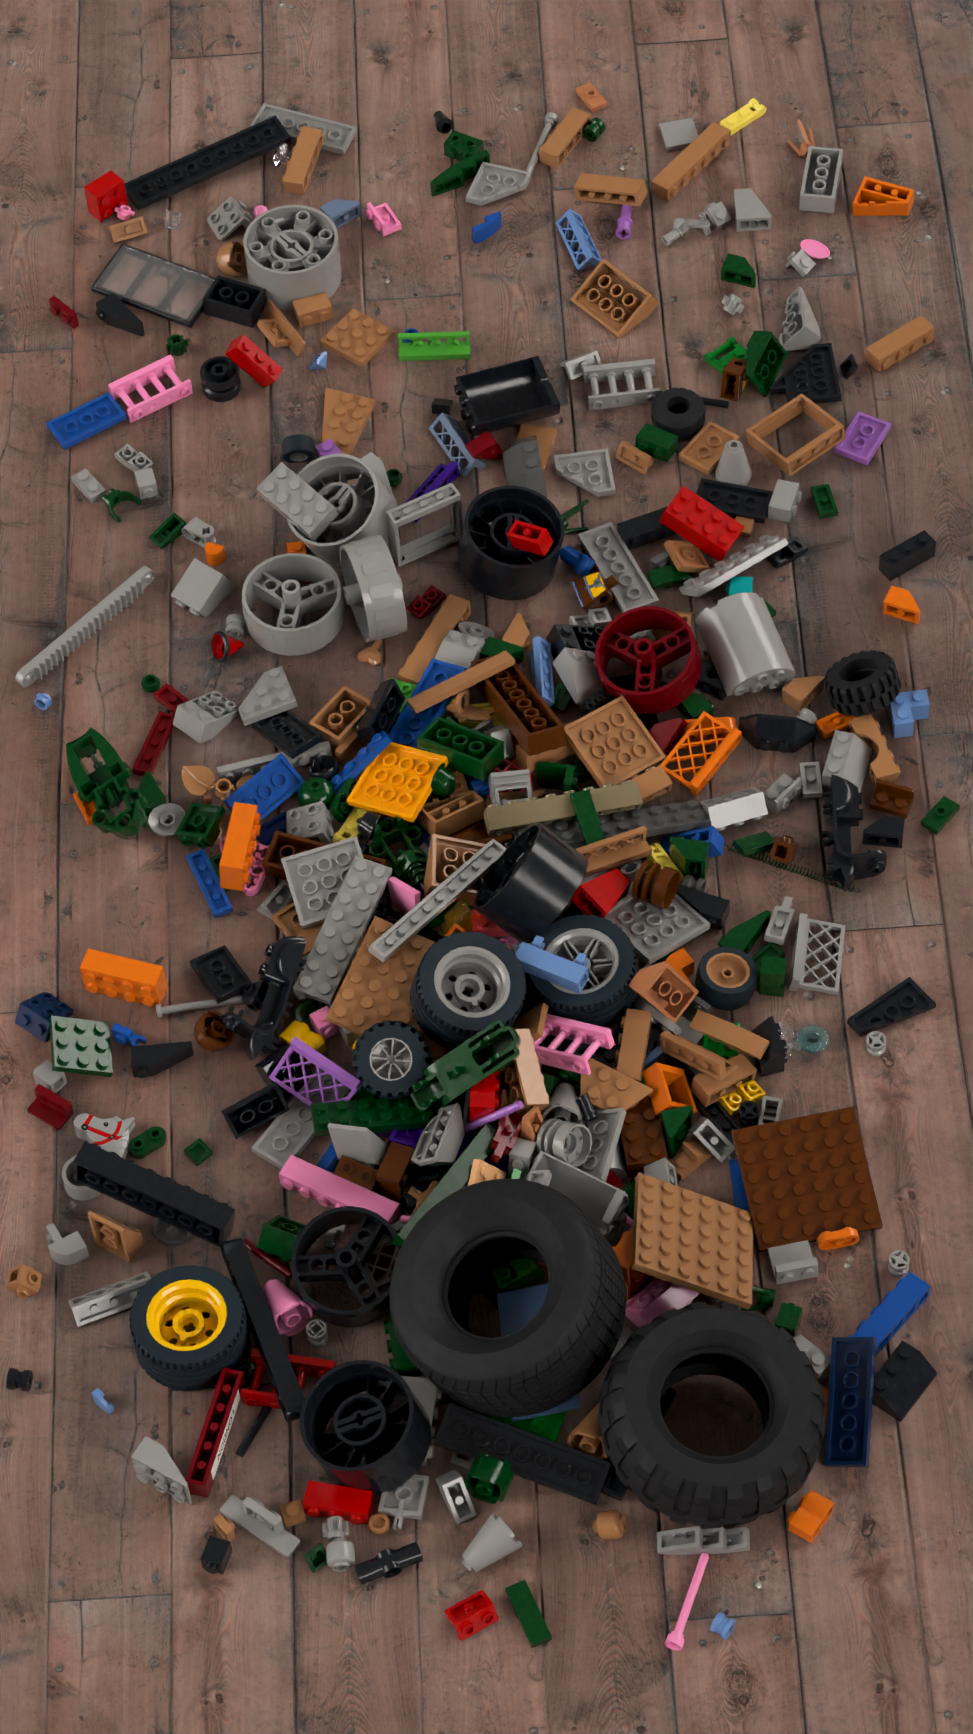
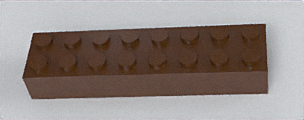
M493 656L472 661V662H471V667H473V666H475V665H477V664H479V663H481V662H483V661H485V660H487V659H489V658H491V657H493ZM516 664L475 684L529 756L566 746L564 725Z

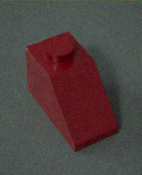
M676 718L654 724L648 732L663 753L669 755L689 723L681 718Z

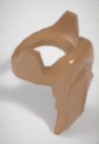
M468 689L457 693L454 702L446 706L447 711L453 712L455 718L462 720L487 721L496 712L494 709L486 710L469 705L470 694Z

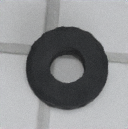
M686 388L667 389L659 394L652 403L651 419L653 426L679 436L678 440L687 439L697 434L704 426L705 404L702 398L692 390Z

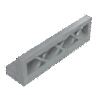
M144 1272L68 1300L77 1326H82L130 1308L132 1303H134V1298L137 1297L138 1291L151 1279L149 1273Z

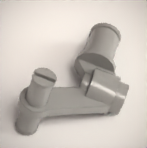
M702 212L698 215L700 220L676 218L673 222V230L662 237L663 243L666 246H670L678 238H683V234L690 227L702 228L705 236L711 234L710 222L707 220L706 213Z

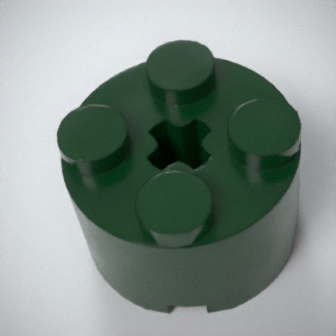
M479 1453L478 1457L473 1460L464 1480L467 1491L470 1489L474 1492L473 1497L485 1503L496 1504L497 1500H500V1503L503 1502L514 1478V1474L510 1469L511 1464L506 1460L490 1457L486 1453Z

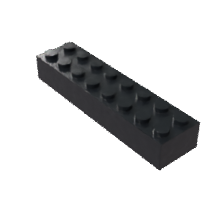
M85 1141L73 1161L74 1181L185 1232H189L220 1247L221 1242L227 1241L233 1230L235 1209L229 1204L220 1203L207 1194H200L192 1187L178 1184L174 1179L170 1177L165 1178L152 1169H145L135 1161L123 1159L117 1153L108 1152L95 1143L90 1144Z

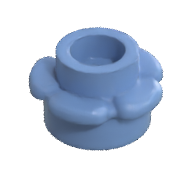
M47 693L36 694V699L34 700L36 707L46 710L52 705L51 697Z

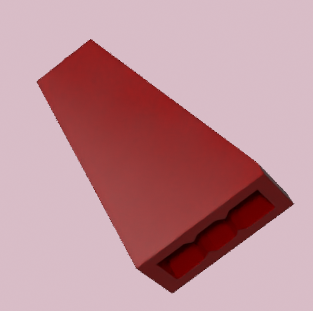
M616 868L581 884L570 900L585 915L605 918L630 881Z

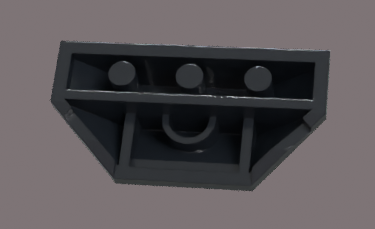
M767 714L739 717V730L742 731V736L755 749L794 753L814 741L816 737V725L797 717Z

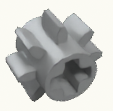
M731 293L730 297L725 295L722 300L724 304L723 309L732 315H735L736 312L741 313L744 305L741 304L743 299Z
M340 1516L329 1517L327 1523L322 1524L323 1538H328V1542H332L335 1538L349 1536L348 1522H343V1518Z

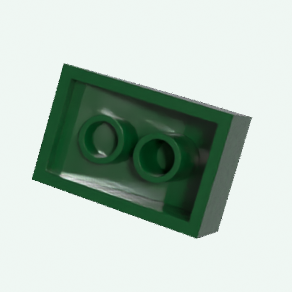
M754 331L747 344L746 375L760 394L766 397L788 353L772 332Z

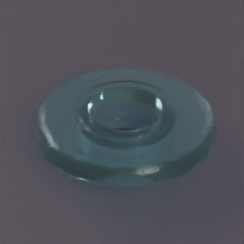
M816 1025L802 1028L797 1035L798 1046L808 1053L821 1052L829 1043L827 1032L822 1027ZM810 1037H815L818 1039V1041L815 1043H811L807 1041V1039Z

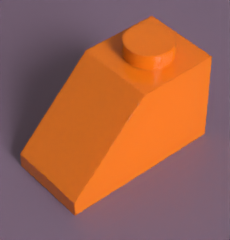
M891 585L883 601V614L919 624L920 609L910 591Z

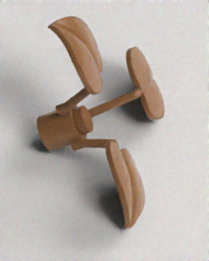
M184 765L182 767L184 787L194 796L201 797L206 794L207 789H215L216 796L220 798V806L223 807L224 799L230 796L231 790L233 792L236 791L234 785H231L228 779L222 778L217 783H214V773L208 767L200 765ZM254 775L241 777L236 783L237 790ZM223 816L218 828L221 832L214 845H219L220 840L226 836L231 816Z

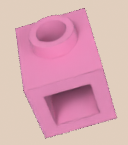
M327 1005L309 1014L312 1030L315 1034H321L325 1040L339 1033L338 1025L326 1021V1016L330 1010Z

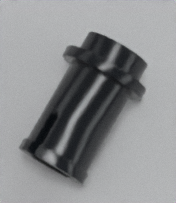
M585 1094L576 1099L583 1114L582 1119H585L586 1122L595 1120L598 1112L594 1110L589 1095Z

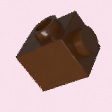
M783 835L774 840L769 858L789 864L794 861L799 843L795 842L793 837Z

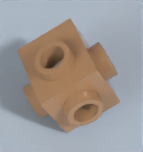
M18 1265L10 1269L6 1288L15 1292L21 1298H27L38 1293L40 1290L42 1274L35 1271L31 1266Z

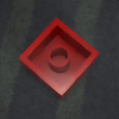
M112 170L84 187L88 212L100 222L117 213L115 212L116 207L128 206L124 180Z

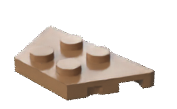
M593 1058L588 1060L591 1074H581L580 1096L588 1094L592 1106L600 1110L623 1108L626 1111L639 1104V1101L654 1092L652 1088Z

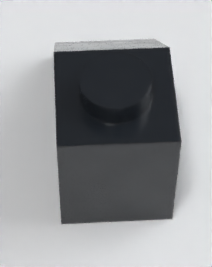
M884 816L864 829L863 845L902 848L905 818Z

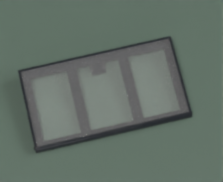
M122 243L92 285L91 291L106 297L114 293L125 304L192 328L204 311L203 298L216 278Z

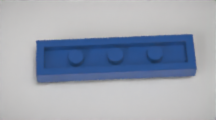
M382 730L380 733L375 734L371 742L366 747L361 748L357 756L352 761L347 762L339 774L332 777L330 783L334 787L333 791L335 794L338 793L349 778L354 780L392 742L387 733Z
M202 849L186 855L187 862L214 918L233 912V907L224 889L220 888V881L205 850Z

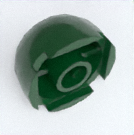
M321 777L307 779L298 790L299 807L322 801L330 809L336 796L333 791V785Z

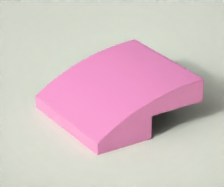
M394 876L388 879L389 894L394 906L407 914L420 902V891Z

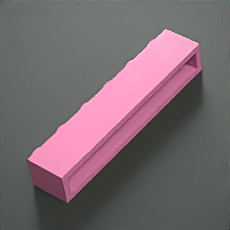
M290 1155L279 1172L280 1184L285 1189L297 1191L303 1197L312 1198L322 1206L332 1208L346 1206L365 1208L379 1214L390 1225L394 1224L401 1214L399 1203L336 1176L296 1156Z

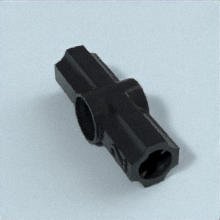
M414 1542L396 1550L392 1548L384 1549L375 1558L354 1565V1568L362 1585L380 1577H394L402 1569L422 1562L423 1557L418 1544Z

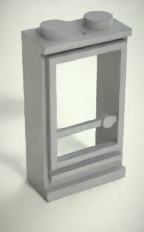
M529 769L490 773L488 782L492 804L497 803L500 806V804L506 805L507 802L512 801L507 799L500 801L498 791L524 789L526 798L514 799L518 800V802H523L527 798L533 797ZM514 840L500 844L507 848Z

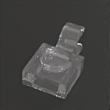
M786 1020L778 1022L781 1029V1040H785L787 1044V1056L792 1057V1049H796L799 1054H802L801 1044L793 1041V1038H795L793 1028L791 1026L788 1027Z

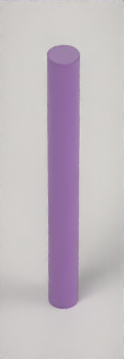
M517 1101L464 1125L465 1134L484 1126L486 1123H491L522 1109L524 1105L522 1101Z

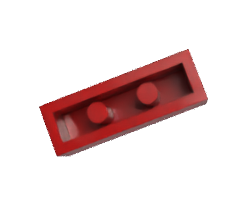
M244 334L231 341L225 352L227 357L263 388L276 382L283 369Z
M308 1480L303 1500L304 1513L315 1518L319 1516L328 1518L340 1516L343 1520L350 1521L356 1525L368 1524L374 1503L373 1491Z

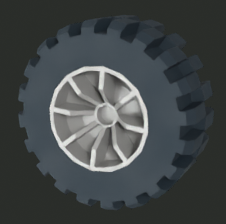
M387 1020L376 1023L369 1029H366L362 1036L358 1038L352 1054L355 1076L360 1080L361 1085L370 1093L386 1099H398L410 1095V1091L413 1089L412 1086L426 1079L423 1071L432 1064L430 1047L424 1036L413 1026L401 1021Z

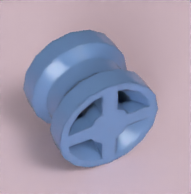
M719 1612L710 1626V1632L718 1633L722 1639L727 1640L736 1626V1620L733 1618L728 1619L723 1612Z

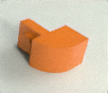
M682 948L672 953L665 962L692 985L687 976L694 973V961L686 950Z

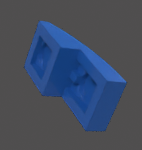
M498 211L484 217V223L472 227V240L475 244L486 240L502 226L501 212Z

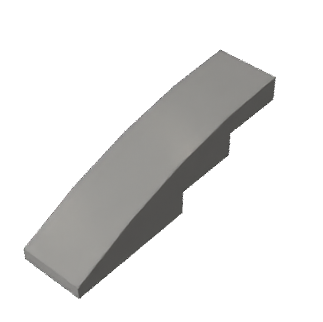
M694 1526L657 1532L658 1554L701 1555L702 1553L724 1554L750 1551V1537L747 1527L725 1530L723 1526L721 1528L707 1529Z

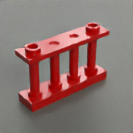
M252 1349L250 1357L251 1361L256 1364V1369L250 1390L241 1388L242 1403L248 1406H269L281 1409L273 1387L271 1393L259 1391L263 1372L266 1368L259 1350ZM287 1354L294 1373L297 1374L301 1390L303 1389L306 1376L318 1377L319 1379L329 1370L336 1367V1361Z

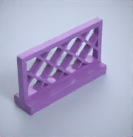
M295 1036L290 1042V1047L269 1076L271 1080L276 1081L278 1085L310 1107L312 1103L310 1093L320 1091L322 1102L324 1103L351 1101L358 1089L360 1090L363 1087L359 1079ZM293 1051L300 1054L301 1063L290 1065L289 1057ZM315 1064L317 1074L306 1076L305 1065ZM302 1066L303 1077L293 1079L291 1068ZM288 1069L289 1080L280 1081L276 1076L280 1070ZM331 1075L334 1085L323 1087L321 1076ZM318 1077L320 1088L309 1090L307 1079ZM304 1080L306 1091L296 1092L293 1082ZM347 1086L351 1089L347 1097L339 1098L338 1087ZM334 1088L336 1099L325 1101L324 1090Z

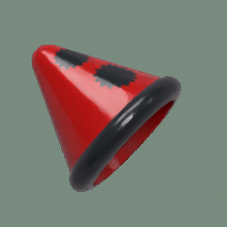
M222 631L215 632L211 640L212 654L218 662L226 661L227 658L244 646L242 641Z

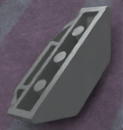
M537 436L518 439L503 452L507 483L510 486L529 488L547 497Z

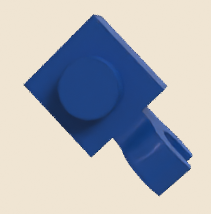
M117 1023L112 1027L113 1038L121 1045L125 1044L131 1047L139 1046L137 1045L138 1043H147L144 1036L134 1034L133 1030Z

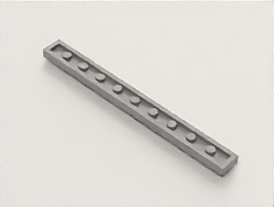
M495 839L489 841L369 946L368 951L384 963L488 872L507 848Z

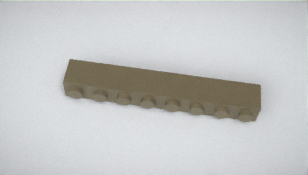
M626 780L619 785L613 786L612 783L603 785L602 788L594 789V787H587L583 789V791L590 790L597 815L632 811L633 809H640L643 805L638 781ZM569 790L557 796L553 793L540 799L530 797L523 802L512 800L507 802L506 805L499 806L496 803L487 806L488 808H485L483 815L488 836L512 832V830L522 827L528 828L536 822L548 825L559 821L576 820L577 818L570 799V793H574L575 790Z

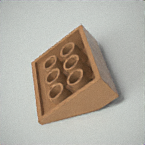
M604 258L570 299L619 338L649 317L659 304L649 292Z
M432 834L424 877V896L429 895L486 844ZM489 871L453 902L473 906L476 894Z

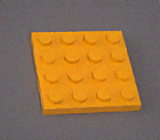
M391 742L365 768L346 801L350 806L394 818L397 816L405 821L414 823L432 792L431 782L437 768L442 763L445 764L444 767L446 768L448 758L447 756Z

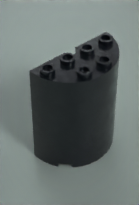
M539 356L456 377L457 385H454L456 396L459 395L462 410H460L463 421L466 420L468 433L471 432L473 436L482 435L487 431L491 433L560 413V402L552 384L548 381V376Z

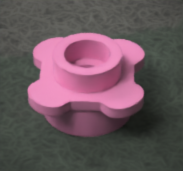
M122 205L120 208H115V212H118L117 217L121 220H130L131 216L135 215V212L131 211L129 206Z

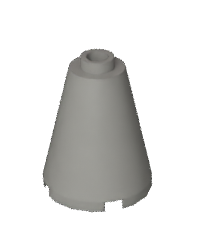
M730 440L725 444L715 471L716 481L746 486L751 479L752 471L744 447L740 441Z
M562 1083L556 1087L549 1100V1105L542 1113L544 1123L553 1118L582 1124L580 1107L576 1101V1090L571 1084Z
M494 1512L461 1555L464 1558L461 1563L469 1572L472 1570L478 1572L520 1549L523 1544L515 1538V1534Z

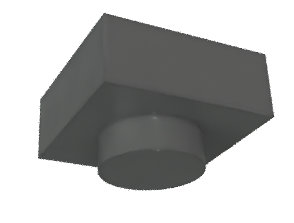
M666 550L651 559V570L670 565V556Z

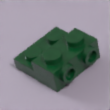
M192 802L175 832L180 843L187 847L195 844L201 849H206L207 846L213 847L221 832L218 825L226 812L222 806Z

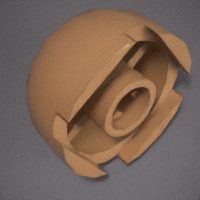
M233 241L225 243L220 247L216 261L222 273L233 277H240L242 273L245 274L247 266L243 243Z

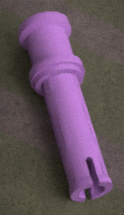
M622 205L621 217L617 221L618 228L616 229V236L619 239L626 240L631 237L630 228L633 225L631 219L632 206Z

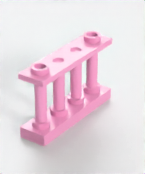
M171 355L108 384L109 393L114 400L121 397L128 406L127 414L130 423L193 393L190 379L182 382L175 374V363ZM166 375L176 385L167 390L159 381L160 378ZM153 383L160 393L150 397L143 386ZM135 390L144 399V401L136 405L127 395Z
M547 1014L543 1036L534 1041V1048L540 1064L585 1075L591 1074L588 1060L599 1047L611 1049L615 1045L610 1028ZM548 1035L556 1036L547 1048L539 1046ZM564 1039L573 1040L564 1052L556 1050ZM582 1043L590 1044L581 1056L573 1054Z

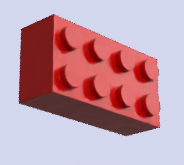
M682 486L659 520L660 523L717 561L724 559L745 527L685 486Z
M500 1071L488 1076L470 1088L469 1123L499 1110ZM495 1121L489 1124L494 1127Z

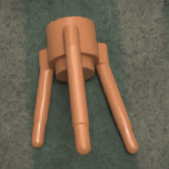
M798 119L797 122L805 142L801 144L800 150L790 140L787 143L798 153L800 158L804 157L806 159L808 147L815 146L811 128L808 129L809 142L801 120Z

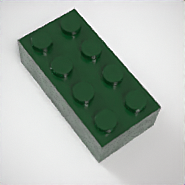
M439 716L417 737L418 749L447 756L448 764L446 767L482 781L504 760V741Z

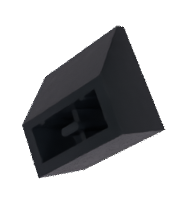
M771 1016L751 1031L770 1042L761 1060L754 1058L761 1077L783 1072L787 1062L785 1053L788 1051L785 1040H781L780 1026L778 1023L775 1024L773 1016Z

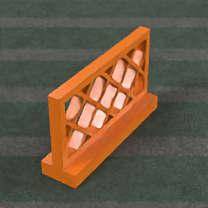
M703 711L661 765L668 776L689 788L690 793L697 797L741 742L742 731L737 728L733 730ZM705 718L711 722L712 727L701 729L700 723ZM724 730L728 735L725 738L717 739L716 731ZM713 732L714 739L704 741L702 733ZM692 734H700L701 741L690 743L689 737ZM715 744L716 750L706 753L704 745ZM702 745L703 753L692 755L691 747ZM681 748H688L690 755L679 757L678 751ZM704 758L705 763L703 766L695 767L693 759ZM691 759L692 767L681 769L680 761ZM670 762H677L678 769L670 770L666 766ZM693 772L694 777L688 782L683 778L682 773Z

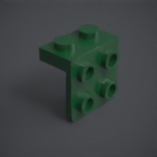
M550 762L537 763L539 787L564 790V792L569 790L579 792V789H577L578 777H576L575 766Z

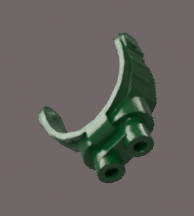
M113 488L109 491L108 495L102 497V501L109 508L111 516L118 523L121 522V519L113 511L118 503L133 501L139 505L141 504V500L131 492L115 490Z

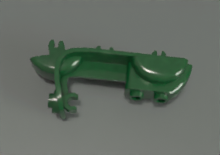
M497 1020L423 1071L426 1079L417 1082L418 1084L413 1085V1089L410 1091V1096L417 1109L424 1111L438 1102L441 1103L442 1107L461 1103L466 1097L467 1090L514 1062L520 1056L518 1047L521 1043L516 1030L512 1026H505L503 1021Z

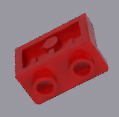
M483 1590L444 1610L446 1618L455 1628L461 1641L499 1620L493 1602Z

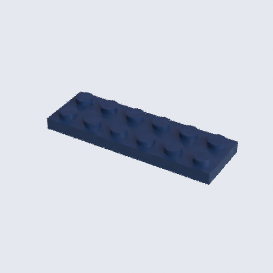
M832 1337L824 1461L826 1467H869L876 1339L874 1337Z

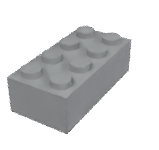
M808 147L800 192L799 210L834 213L843 164V149Z
M282 462L256 488L261 498L313 542L339 515L331 503Z

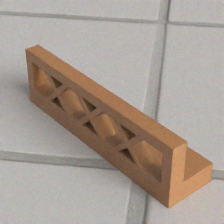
M641 826L575 849L581 854L587 853L585 857L588 859V867L583 878L651 855L652 848L646 841L647 828Z
M667 1031L660 1034L662 1052L719 1081H722L738 1070L737 1064L679 1035L675 1036Z

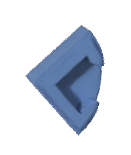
M96 1388L92 1392L94 1403L110 1415L115 1410L112 1402L109 1403L104 1399L103 1396L105 1394L99 1388Z

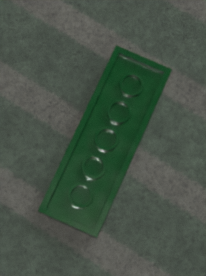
M411 1096L398 1099L380 1098L311 1103L315 1137L330 1136L329 1123L365 1127L372 1132H387L398 1129V1131L425 1129L428 1123L437 1116L436 1105L424 1111H419Z

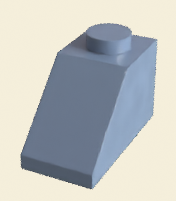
M333 199L320 206V211L333 221L336 229L361 216V207L358 201Z

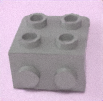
M231 196L207 218L208 224L220 241H224L241 224L248 228L252 220H254L253 216L246 211V205L241 200L238 202Z
M322 801L287 811L288 834L307 839L318 837L322 843H332V836H334L332 820L334 817Z
M808 1240L768 1248L767 1252L776 1285L818 1277L817 1257L813 1258Z

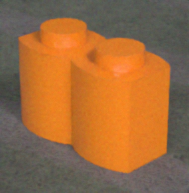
M813 1490L808 1495L804 1494L799 1501L800 1507L797 1511L793 1510L787 1520L789 1523L788 1530L809 1543L815 1540L834 1511V1502Z

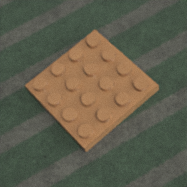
M623 695L564 727L566 740L600 788L609 783H612L613 786L619 785L633 775L644 772L649 767L657 765L666 758Z

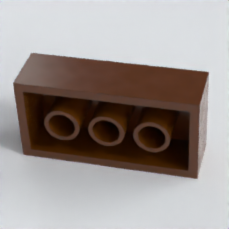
M649 1095L639 1101V1104L633 1108L626 1110L627 1113L621 1129L620 1139L627 1178L636 1177L639 1172L644 1174V1166L664 1157L668 1160L660 1116L655 1114Z

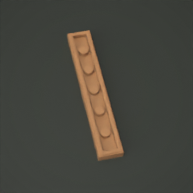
M505 650L407 699V705L417 714L515 665V659Z

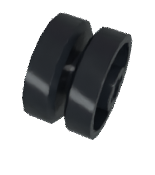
M216 356L203 363L200 368V378L203 393L209 400L226 402L239 394L241 391L239 367L236 363L226 356Z

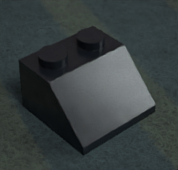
M284 1044L255 1065L267 1086L274 1083L269 1076L291 1044ZM293 1051L289 1057L290 1065L301 1063L300 1054L296 1051ZM305 1065L306 1076L313 1075L308 1065ZM302 1066L291 1068L293 1079L303 1077ZM288 1069L280 1070L276 1078L280 1081L289 1080ZM304 1080L293 1082L296 1092L305 1085ZM278 1085L285 1100L293 1095Z

